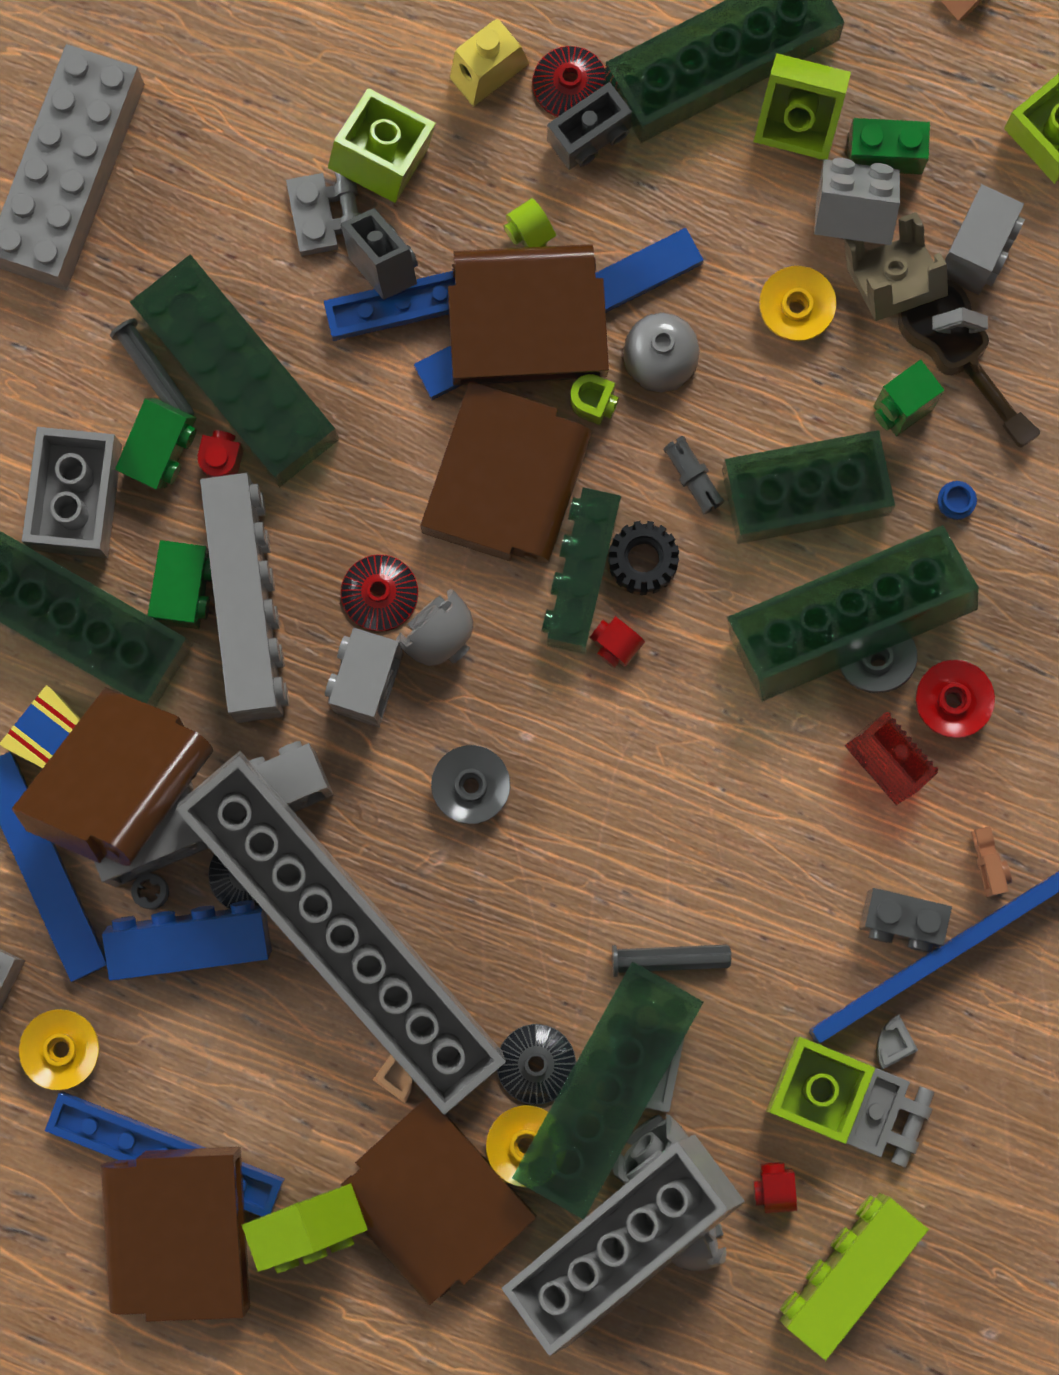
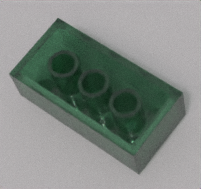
M879 430L725 459L722 467L737 544L889 516L895 507Z

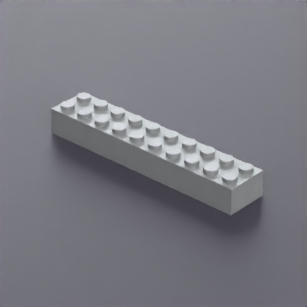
M241 751L237 752L177 804L176 811L443 1114H446L506 1062L503 1052Z

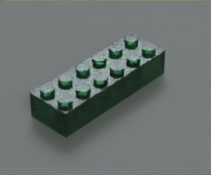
M725 0L607 61L605 81L613 85L632 111L631 127L640 143L770 77L776 53L804 59L839 41L844 20L832 0Z
M191 254L130 301L137 316L278 487H281L339 440L335 427Z
M944 525L728 616L729 635L763 702L978 610L979 587Z
M0 531V625L116 692L156 707L193 646L188 639Z
M632 961L512 1179L584 1219L704 1002Z

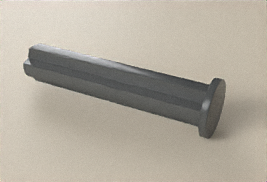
M132 318L118 325L111 332L110 337L112 340L120 341L160 400L194 416L192 407L136 329L137 320Z
M727 944L617 949L616 945H612L613 977H618V973L728 968L731 966L732 961L731 949Z

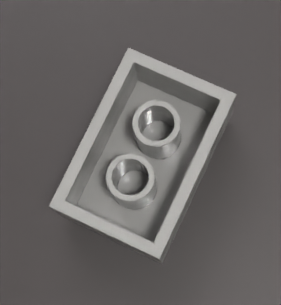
M37 427L22 542L31 551L108 558L119 472L114 469L122 452V444L115 434Z

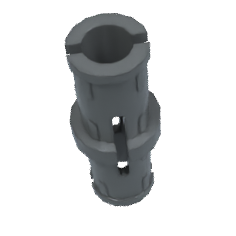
M681 436L676 439L677 443L674 444L672 441L663 450L681 475L679 481L682 486L689 488L702 509V513L707 514L712 511V507L716 509L725 501L707 475L709 470L705 463H699L686 442V438Z

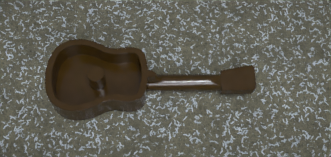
M947 280L948 296L899 314L898 325L900 332L911 345L927 353L943 374L950 376L965 370L1004 421V429L1016 445L1022 448L1037 438L1040 430L1021 412L1016 413L980 366L978 360L984 354L989 344L987 333L985 331L969 333V328L956 327L950 329L949 334L937 332L932 328V316L962 307L972 310L969 298L963 288L957 283Z

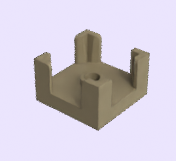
M917 212L899 219L900 240L892 242L891 245H883L865 252L863 241L844 239L847 270L875 321L948 296L947 264L941 253L935 254L934 261L925 247L924 225Z

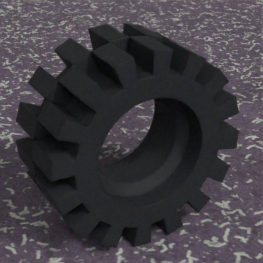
M636 521L633 526H624L621 532L613 538L608 556L610 573L612 577L616 578V583L620 587L624 586L627 588V592L633 594L636 591L640 592V595H647V592L657 593L660 591V588L666 587L672 577L675 576L679 562L678 545H675V538L672 533L669 535L664 526H654L652 521H647V524H641V521ZM639 544L650 545L658 553L659 562L649 572H639L629 563V552Z

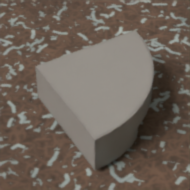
M962 307L932 316V328L937 332L950 334V329L966 327L969 328V333H977L988 329V316Z
M896 1015L889 1020L879 1035L877 1058L881 1069H885L918 1051L900 1015Z

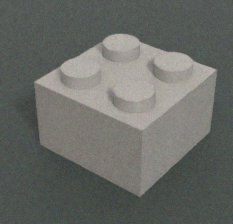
M847 158L824 159L816 198L814 234L891 245L900 206V170L893 169L891 166L883 163H875L868 166L855 164Z
M981 184L946 256L947 280H951L978 295L985 284L992 286L1025 219L1019 217L1024 203Z
M354 627L350 637H343L337 658L341 659L338 675L333 673L330 675L325 690V696L329 697L328 703L335 714L380 728L403 657L399 641Z

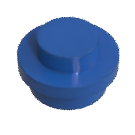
M952 481L944 485L940 490L937 504L944 516L953 520H961L968 517L974 511L977 497L969 484L962 481Z

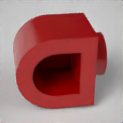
M214 430L212 436L202 434L197 459L200 468L207 478L238 473L244 449L240 442H235V435L220 430Z
M616 616L610 623L602 620L589 637L595 642L594 645L600 649L596 654L613 668L618 663L626 667L645 643L639 634Z
M784 1162L760 1164L761 1181L753 1182L755 1205L763 1206L764 1214L797 1211L795 1172L793 1169H785Z

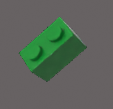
M853 118L848 132L847 159L852 160L855 164L868 166L875 163H883L891 166L893 169L900 170L902 174L922 175L929 159L930 122Z
M920 359L883 386L873 406L876 409L874 415L885 430L891 429L897 437L933 411L945 390Z
M145 398L114 470L154 489L167 488L168 484L172 485L181 470V464L178 461L183 449L187 450L195 438L197 429L193 426L197 417L157 398Z
M160 540L147 616L153 623L199 629L201 619H207L210 597L205 596L207 581L212 582L209 551L206 546Z

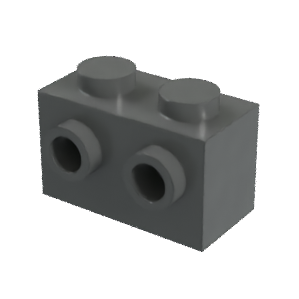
M609 82L548 123L547 142L568 170L578 164L580 167H583L596 158L598 150L609 143L612 146L618 144L629 134L632 111Z
M375 208L341 223L349 259L383 300L417 284L414 268L418 266V262L413 250L404 243L393 226L389 225Z
M872 888L867 891L859 929L870 932L868 937L870 939L886 943H892L893 938L909 941L908 948L931 953L932 947L944 946L952 906Z

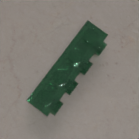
M583 487L581 497H573L568 520L575 521L572 535L564 534L559 557L566 558L563 573L555 572L550 594L557 596L554 611L546 610L541 631L548 633L547 646L582 654L586 653L620 508V495Z

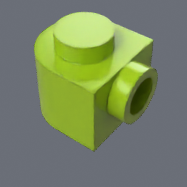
M533 198L506 214L508 223L504 225V229L515 245L521 243L524 247H545L549 240L557 236L545 212Z
M593 374L579 377L571 388L570 402L574 413L580 418L601 425L604 417L611 419L619 401V397L613 395L615 382Z

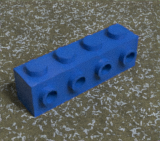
M247 900L232 903L230 905L231 909L215 911L214 906H202L192 909L189 915L176 916L175 911H164L151 915V920L136 921L134 916L112 920V925H108L102 933L109 981L268 960L272 947L267 914L260 905L255 906L254 901Z

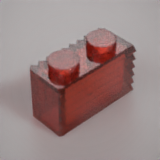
M885 712L870 722L844 745L895 805L916 794L938 773V767H933V761H928V756L922 754V749L917 748V743L912 742V737L907 736V731L901 730V725L896 724V719L891 718V713Z

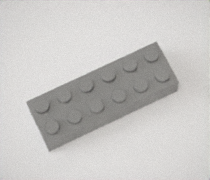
M65 45L0 214V269L67 291L145 85L138 67L78 47Z
M248 473L200 479L228 713L237 723L284 717L283 706H289V694L286 682L283 683V678L279 677L278 668L285 667L282 644L278 643V638H274L273 631L280 629L277 606H274L273 599L269 598V592L275 591L273 570L269 568L268 560L264 558V554L271 553L268 531L265 530L264 524L260 522L259 517L266 515L263 492H260L259 484L252 483Z
M300 741L290 743L278 750L279 756L267 761L264 760V757L250 760L252 765L293 812L334 796L317 753L309 743L303 746ZM186 788L130 866L121 865L105 857L101 863L94 861L102 882L118 887L136 879L142 874L151 873L209 848L176 811L177 804L191 792L189 788Z
M695 1134L675 1142L501 1289L547 1354L551 1356L570 1346L745 1203V1200Z

